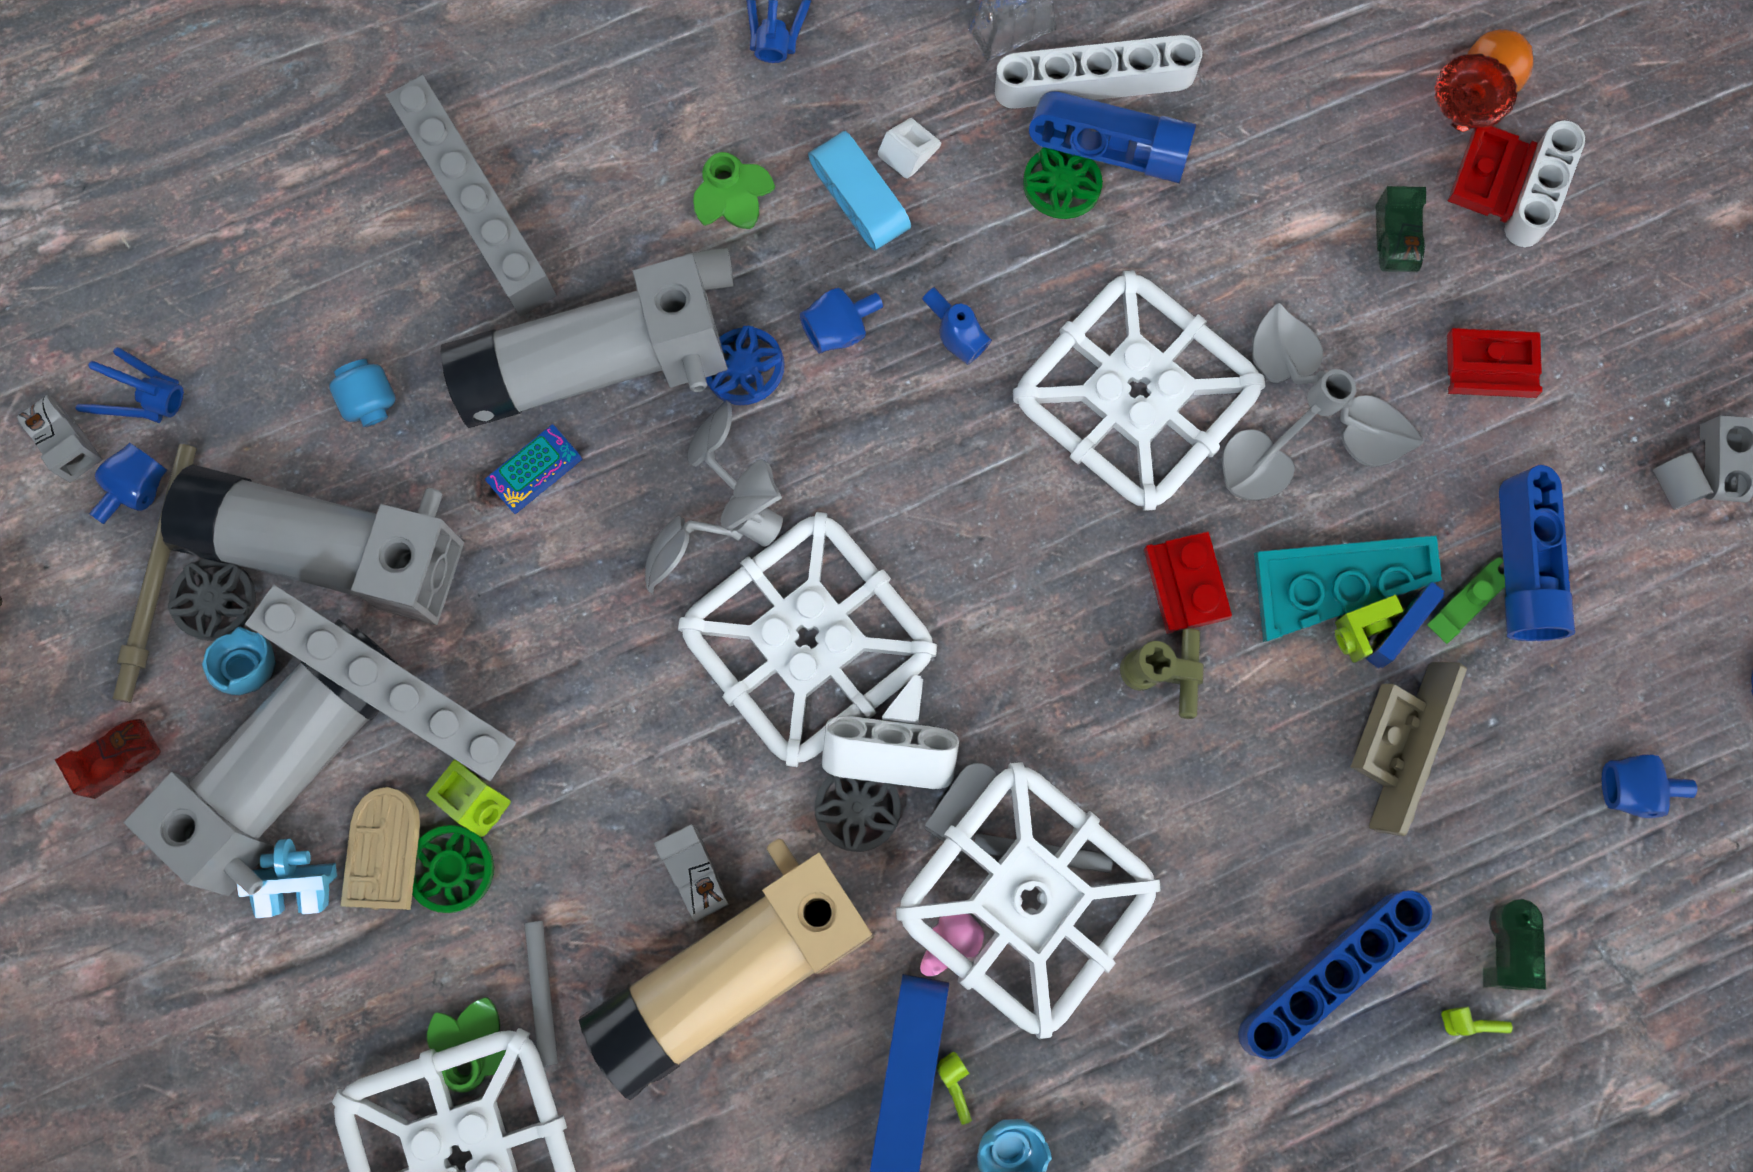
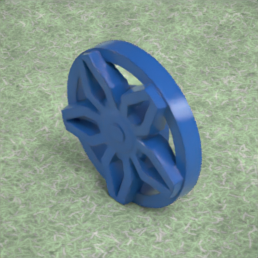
M743 326L720 336L719 339L723 353L729 354L728 359H725L728 370L717 373L715 379L713 375L705 377L713 393L722 401L728 400L733 405H750L768 397L779 385L785 367L784 356L777 341L767 332L754 328V326ZM746 338H750L749 347L743 348ZM758 339L766 342L772 348H759ZM733 341L736 344L737 350L735 351L728 345ZM765 356H773L764 362H761L760 360L762 357ZM775 366L771 378L764 385L761 373ZM725 377H731L729 381L721 385ZM756 381L757 391L749 384ZM741 384V387L749 394L733 395L727 392Z

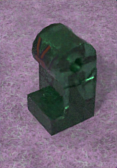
M1387 186L1376 203L1377 251H1379L1381 271H1420L1425 253L1423 207L1426 204V187Z
M1524 899L1500 903L1493 908L1489 916L1490 930L1496 937V967L1483 968V988L1524 991L1546 990L1545 936L1542 913L1535 904Z

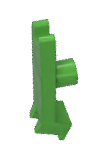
M1499 557L1485 566L1427 624L1446 644L1461 632L1460 630L1505 587V576L1498 571V567L1503 563L1502 558Z

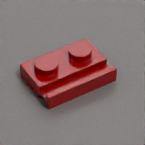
M1479 121L1473 129L1447 201L1485 216L1489 214L1501 218L1500 221L1506 223L1513 215L1538 143L1531 141L1530 144L1518 140L1520 137L1518 135Z
M1452 328L1447 334L1448 375L1450 376L1448 394L1537 398L1542 393L1539 376L1542 374L1540 332Z
M1209 531L1168 540L1157 545L1150 544L1145 546L1144 553L1166 634L1231 619L1232 612Z

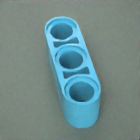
M842 131L808 152V157L814 171L872 250L876 251L911 229V222L905 209L848 132Z

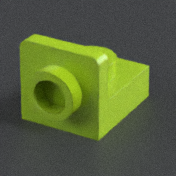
M1397 595L1349 612L1335 622L1337 627L1335 630L1337 644L1343 654H1349L1353 663L1361 661L1373 653L1367 637L1377 635L1392 628L1391 620L1404 611Z
M455 759L426 794L430 800L458 824L481 837H484L499 821L501 815L511 803L510 799L492 788L471 769Z

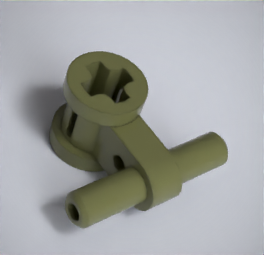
M1186 628L1182 631L1181 659L1176 658L1172 648L1161 641L1148 642L1140 649L1125 655L1120 664V674L1125 684L1137 691L1147 690L1161 682L1180 684L1179 716L1184 719H1194L1197 716L1198 685L1203 684L1204 664L1199 662L1200 631L1195 628Z

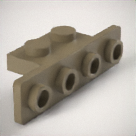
M1431 662L1427 667L1417 697L1395 684H1381L1351 764V768L1383 785L1369 824L1370 829L1379 833L1405 836L1408 833L1424 786L1430 776L1431 767L1440 742L1445 735L1446 726L1455 701L1461 691V685L1467 671V667L1461 663Z

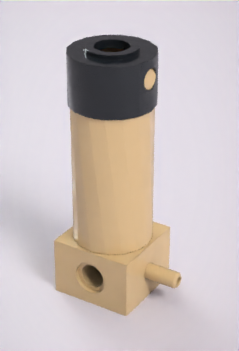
M777 839L767 846V851L783 876L762 890L765 894L763 898L634 984H628L598 1007L580 1016L579 1024L590 1053L606 1078L626 1099L631 1100L639 1095L648 1085L661 1080L679 1068L680 1063L813 973H822L874 938L820 853L799 865L783 839ZM818 902L830 904L832 916L829 922L821 927L811 926L808 921L810 907Z

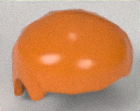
M1507 29L1490 31L1479 37L1468 51L1466 72L1475 85L1485 88L1493 95H1498L1507 90L1519 92L1532 74L1534 65L1532 46L1520 33Z

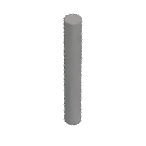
M975 833L974 842L986 853L1003 856L1016 840ZM1041 844L1054 856L1061 848L1060 846ZM1079 850L1067 867L1111 873L1113 860L1105 853Z
M543 921L524 923L536 1044L542 1064L547 1066L558 1064L544 926Z

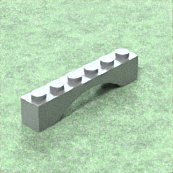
M421 75L386 94L397 116L459 215L519 317L556 297L557 295L547 275L425 77Z
M275 585L271 587L245 623L249 628L488 781L492 780L517 743Z

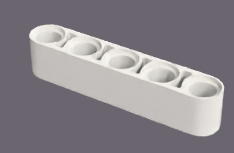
M1187 35L1012 53L1003 57L997 65L995 96L1001 105L1016 109L1035 107L1044 94L1052 91L1090 100L1181 91L1191 86L1195 80L1202 59V48L1195 38ZM1174 61H1182L1186 66L1178 65ZM1139 65L1144 67L1145 70H1137L1132 66ZM1091 70H1100L1105 74L1097 75L1092 73ZM1058 74V75L1062 76L1063 78H1062V79H1053V78L1049 77L1048 75ZM1018 79L1022 81V83L1012 84L1007 80Z

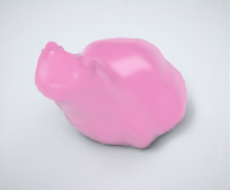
M969 913L939 917L938 924L933 928L936 933L966 958L977 956L982 947L984 931L981 925ZM926 950L920 965V971L923 975H938L948 968Z

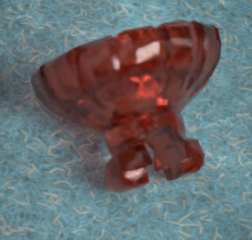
M1482 53L1463 54L1453 58L1452 61L1441 69L1440 75H1438L1435 82V99L1443 115L1452 120L1453 123L1450 125L1456 130L1464 132L1472 128H1487L1498 124L1513 110L1518 94L1516 92L1517 84L1507 66L1500 63L1498 59L1484 56Z

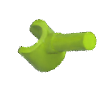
M1469 1006L1441 1012L1445 1030L1451 1036H1469L1482 1032L1509 1034L1512 1032V1023L1510 1021H1473Z
M952 1052L938 1062L937 1071L948 1088L949 1094L952 1096L960 1123L964 1125L970 1123L972 1118L963 1091L957 1082L970 1073L957 1053Z

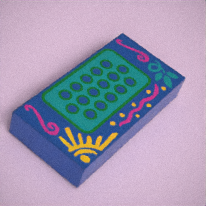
M552 424L487 476L485 481L514 514H517L583 459Z
M1433 582L1421 589L1393 623V627L1372 650L1373 653L1366 660L1378 669L1394 661L1445 596L1443 594L1445 591Z

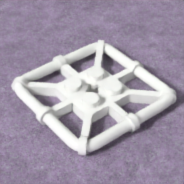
M1131 270L1123 271L1122 276H1118L1108 283L1073 322L1067 321L1059 330L1061 335L1027 370L1019 381L1018 386L1013 389V401L1019 404V407L1027 417L1071 453L1070 458L1077 464L1084 463L1126 500L1137 506H1142L1143 511L1155 510L1156 505H1160L1169 499L1206 457H1213L1220 449L1219 443L1255 404L1261 390L1265 388V378L1247 358L1206 326L1207 320L1201 315L1193 316L1153 282L1141 275H1136L1135 271ZM1136 293L1184 330L1164 353L1140 335ZM1123 294L1127 338L1109 356L1089 340L1085 333ZM1195 339L1240 377L1194 379L1173 361ZM1072 347L1098 367L1084 385L1036 387ZM1133 381L1145 383L1147 385L1146 391L1150 396L1145 398L1139 395L1134 399L1129 395L1132 389L1129 383ZM1240 393L1206 432L1200 431L1178 413L1193 395ZM1082 401L1103 420L1082 440L1040 404ZM1168 425L1189 442L1192 448L1155 487L1150 443ZM1112 428H1115L1137 447L1140 487L1094 450Z
M816 512L815 516L808 517L797 523L752 559L748 556L740 562L742 567L694 603L686 612L685 617L679 619L678 630L682 632L688 648L724 692L722 698L729 706L734 705L769 750L779 759L786 761V766L798 767L800 762H806L823 751L825 726L804 743H802L807 697L830 678L834 680L852 702V705L838 716L870 719L876 714L874 709L907 684L914 675L922 672L931 658L936 657L937 644L932 642V637L925 625L890 585L889 581L891 578L884 570L879 571L845 529L835 520L828 518L827 513ZM813 535L808 580L783 599L764 576L763 572L809 536ZM826 536L866 582L840 604L834 600L820 583ZM751 581L756 584L773 605L772 609L751 625L703 620ZM876 594L911 636L913 641L865 637L848 615ZM802 628L808 631L813 628L819 632L815 637L817 646L811 649L808 645H803L799 648L795 643L800 638L798 631ZM702 635L751 640L767 661L744 680L738 681ZM864 651L911 656L864 695L857 690L842 671L845 666ZM776 672L794 693L788 742L749 695V693Z
M1022 762L1010 763L1008 769L998 774L956 827L951 825L945 832L946 840L907 888L901 899L900 907H896L897 920H902L903 927L912 938L959 976L958 982L967 990L973 988L1018 1027L1031 1034H1036L1038 1039L1050 1038L1052 1032L1058 1030L1068 1020L1104 971L1110 972L1116 964L1113 958L1149 912L1156 898V892H1160L1161 889L1160 880L1154 879V875L1147 865L1100 826V819L1091 811L1085 813L1042 775L1029 767H1024ZM1011 789L1017 839L1000 861L997 862L973 842L971 837L1007 791ZM1028 789L1074 827L1072 834L1055 856L1033 838ZM1088 839L1130 874L1135 881L1089 886L1072 872L1067 865ZM960 851L967 854L989 873L969 900L920 905L923 898ZM1036 887L1040 891L1037 895V900L1041 905L1037 910L1028 908L1024 911L1021 907L1023 900L1020 895L1024 889L1031 891ZM1136 895L1098 947L1073 926L1093 899ZM972 913L993 930L995 934L975 960L971 962L923 922L922 919ZM1065 937L1083 952L1089 960L1051 1009L1046 960ZM1007 944L1029 961L1034 1004L1033 1013L985 974Z
M518 1028L516 1032L511 1030L495 1032L440 1052L430 1049L420 1053L419 1059L360 1078L346 1086L345 1089H338L332 1103L335 1106V1124L349 1172H371L355 1114L400 1137L409 1167L396 1172H518L511 1148L545 1137L555 1172H576L563 1132L567 1125L564 1116H558L540 1054L533 1041L529 1039L530 1033ZM506 1050L484 1096L454 1106L442 1071ZM518 1058H520L540 1122L506 1133L497 1105V1099ZM425 1077L429 1083L437 1113L410 1122L365 1099V1097ZM453 1145H459L462 1152L470 1150L472 1154V1159L465 1164V1170H459L456 1165L449 1163L448 1157L453 1153Z

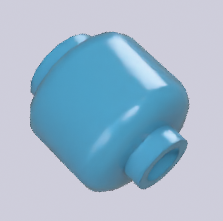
M361 359L341 366L334 371L336 377L330 382L329 388L345 421H361L363 427H369L388 418L386 410L394 405L396 398L380 365L369 364L367 359Z

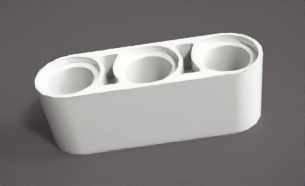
M1566 120L1558 121L1550 126L1538 142L1513 215L1505 223L1504 231L1506 237L1516 246L1530 247L1535 245L1557 220L1585 145V135L1579 125ZM1554 145L1559 147L1562 151L1556 149ZM1540 181L1545 182L1550 188L1542 185ZM1525 216L1533 219L1537 225L1530 223Z
M837 716L828 720L825 726L822 767L827 773L843 778L942 789L951 785L954 780L959 739L953 732L939 727L853 716Z

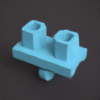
M280 839L275 844L274 853L261 854L260 856L261 868L269 869L252 870L263 881L262 889L254 895H248L237 884L239 897H250L255 918L272 917L281 914L285 910L283 893L296 892L298 913H319L329 904V884L337 877L336 863L307 865L311 861L309 851H296L291 839Z

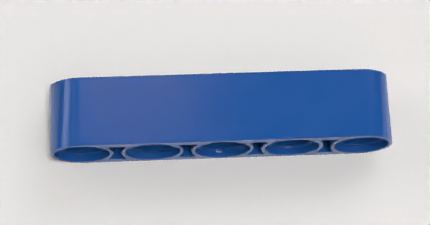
M1412 890L1391 893L1383 897L1243 1020L1238 1031L1239 1042L1242 1048L1248 1054L1264 1059H1276L1284 1055L1428 927L1433 914L1427 898L1421 893ZM1401 900L1409 904L1413 913L1412 921L1407 926L1400 923L1396 917V905ZM1367 930L1376 936L1379 944L1377 952L1372 957L1364 953L1360 943L1361 936ZM1332 961L1340 964L1344 972L1343 982L1336 988L1331 986L1325 977L1326 967ZM1298 991L1302 992L1309 1001V1010L1301 1019L1292 1014L1289 1005L1291 997ZM1263 1022L1270 1025L1274 1031V1041L1265 1050H1261L1254 1041V1031Z
M902 974L870 1172H920L949 982Z

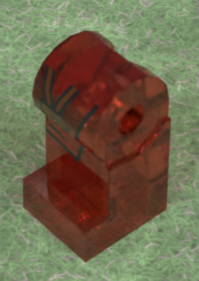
M134 719L115 726L105 736L79 751L70 750L56 758L55 761L73 794L96 799L141 771L142 767L160 755L161 750L142 719Z

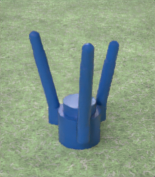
M746 0L751 32L750 50L754 51L756 58L768 63H780L787 59V54H795L796 40L810 7L811 0H802L790 32L786 29V24L777 19L778 0L768 1L767 19L762 21L761 26L758 23L756 0Z
M117 347L113 350L116 356L149 376L150 379L143 378L141 380L95 361H91L88 366L90 369L136 388L135 400L141 403L142 408L97 404H77L75 407L78 412L146 418L160 423L163 416L171 418L178 412L183 401L184 391L183 387L179 385V380L163 375L135 356Z

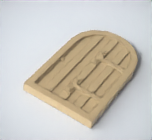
M389 787L375 789L364 796L354 809L350 823L341 907L371 908L373 910H411L420 818L414 799L404 791Z

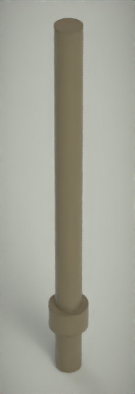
M179 444L166 495L177 475L184 468L193 464L197 448L186 444ZM161 515L126 645H121L117 664L121 665L112 699L120 702H132L140 669H145L150 652L145 648L171 551L163 542Z

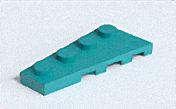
M1437 535L1254 553L1263 642L1347 614L1393 595L1398 596L1427 586L1431 582L1435 583L1442 580Z

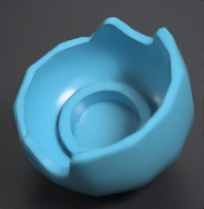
M240 626L231 634L217 638L206 649L202 667L207 680L214 688L223 693L240 696L259 690L271 678L276 662L273 647L269 640L259 633L249 631Z
M1023 1119L1001 1120L982 1136L977 1153V1165L980 1172H1046L1048 1164L1052 1160L1049 1146L1045 1142L1042 1132L1036 1126Z

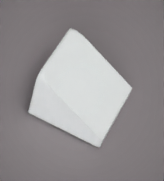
M909 118L886 132L878 150V156L900 175L908 179L940 148L942 143L914 119Z
M914 675L883 714L882 720L918 725L923 687L921 676Z

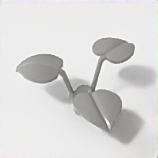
M1278 303L1264 316L1256 329L1252 342L1253 362L1259 373L1263 374L1264 378L1270 382L1280 383L1291 377L1296 385L1315 383L1310 388L1307 396L1310 409L1274 444L1265 433L1258 430H1243L1236 433L1224 447L1222 468L1226 488L1232 495L1251 501L1271 498L1282 492L1290 484L1295 470L1292 459L1279 450L1316 414L1332 416L1340 409L1339 419L1343 424L1348 425L1342 434L1343 445L1356 461L1366 466L1380 467L1390 464L1421 446L1424 440L1406 417L1382 399L1367 395L1352 399L1356 393V383L1353 377L1346 371L1333 369L1326 374L1323 371H1319L1316 375H1312L1321 365L1323 359L1322 345L1318 337L1307 325L1292 316Z
M725 400L700 425L691 440L687 455L689 464L695 467L705 459V462L734 490L733 495L722 512L721 526L693 520L685 523V519L680 516L671 520L654 540L647 557L645 582L648 592L652 594L654 593V587L666 578L682 559L689 542V534L692 531L700 530L727 535L736 540H740L744 535L761 546L766 547L775 540L782 527V516L767 508L782 499L774 483L770 464L763 459L757 460L736 481L715 459V450L724 443L731 426L732 407L728 400Z

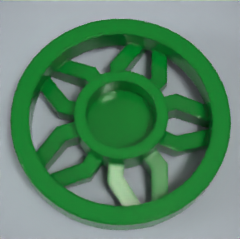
M1045 147L1029 160L1023 176V190L1031 205L1039 212L1058 219L1076 218L1089 212L1097 203L1103 185L1101 171L1094 160ZM1063 157L1069 158L1067 165H1064ZM1051 158L1057 165L1052 166L1048 159ZM1041 163L1042 170L1031 174L1033 169ZM1078 163H1081L1083 165L1082 168L1078 170L1072 168L1074 165ZM1088 171L1090 172L1093 181L1090 180L1088 177H1085ZM1044 180L1045 183H1039L1036 181ZM1079 186H1084L1088 190L1080 189ZM1035 192L1048 193L1051 205L1044 202ZM1073 197L1087 200L1079 206L1068 208ZM1058 200L1064 201L1061 207Z
M447 825L432 829L418 839L416 863L419 858L424 867L430 868V872L424 873L418 883L416 873L414 875L412 895L422 906L435 912L457 913L469 909L484 897L492 883L495 866L492 852L481 836L465 827ZM454 833L446 843L445 851L441 846L429 843L441 835ZM464 835L463 850L459 853L455 851V846ZM471 840L477 844L484 859L475 856L466 858L471 852ZM423 848L437 853L432 861L427 857ZM479 864L485 866L484 871L471 874L469 873L470 865ZM431 879L437 884L435 888L422 893ZM466 879L471 881L482 879L480 886L470 897V887L466 883ZM458 886L462 888L461 903L454 895V888ZM445 887V896L451 905H439L428 898L440 894Z

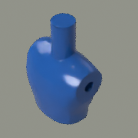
M935 287L923 296L922 300L941 319L940 338L949 352L969 365L987 349L992 339L983 331L969 306L961 303L951 305Z
M835 288L823 294L809 308L800 312V321L814 349L820 354L829 350L850 347L865 338L866 331L862 318L882 309L883 303L876 292L853 303L841 288Z
M127 444L122 450L105 460L96 470L95 480L106 494L89 514L102 524H105L121 504L137 511L145 510L155 500L159 483L168 470L133 444Z
M1639 755L1623 760H1610L1604 765L1602 770V791L1607 807L1637 817L1657 818L1666 816L1669 813L1670 797L1694 798L1697 794V784L1694 780L1667 778L1664 764L1657 755Z

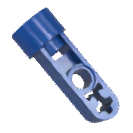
M1052 91L1040 98L1029 126V134L1036 144L1045 148L1143 172L1147 176L1180 184L1196 124L1162 115L1158 117Z
M1537 465L1504 480L1499 488L1506 597L1504 598L1506 631L1509 639L1517 641H1550L1567 638L1575 634L1562 484L1558 474L1552 468L1546 465Z

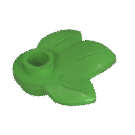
M726 152L716 153L704 164L702 171L704 182L694 193L695 213L698 220L704 226L724 216L729 223L738 228L751 229L755 226L759 217L757 197L764 196L775 190L772 177L767 170L758 164H742L734 155ZM721 172L731 173V176L727 179L717 178Z
M488 997L481 998L470 1004L457 1020L445 1013L436 1012L430 1021L427 1031L429 1048L440 1052L499 1032L500 1019L494 1003ZM506 1050L470 1061L472 1071L469 1075L460 1074L457 1066L442 1071L445 1084L455 1092H468L475 1089L483 1082L486 1076L495 1075Z

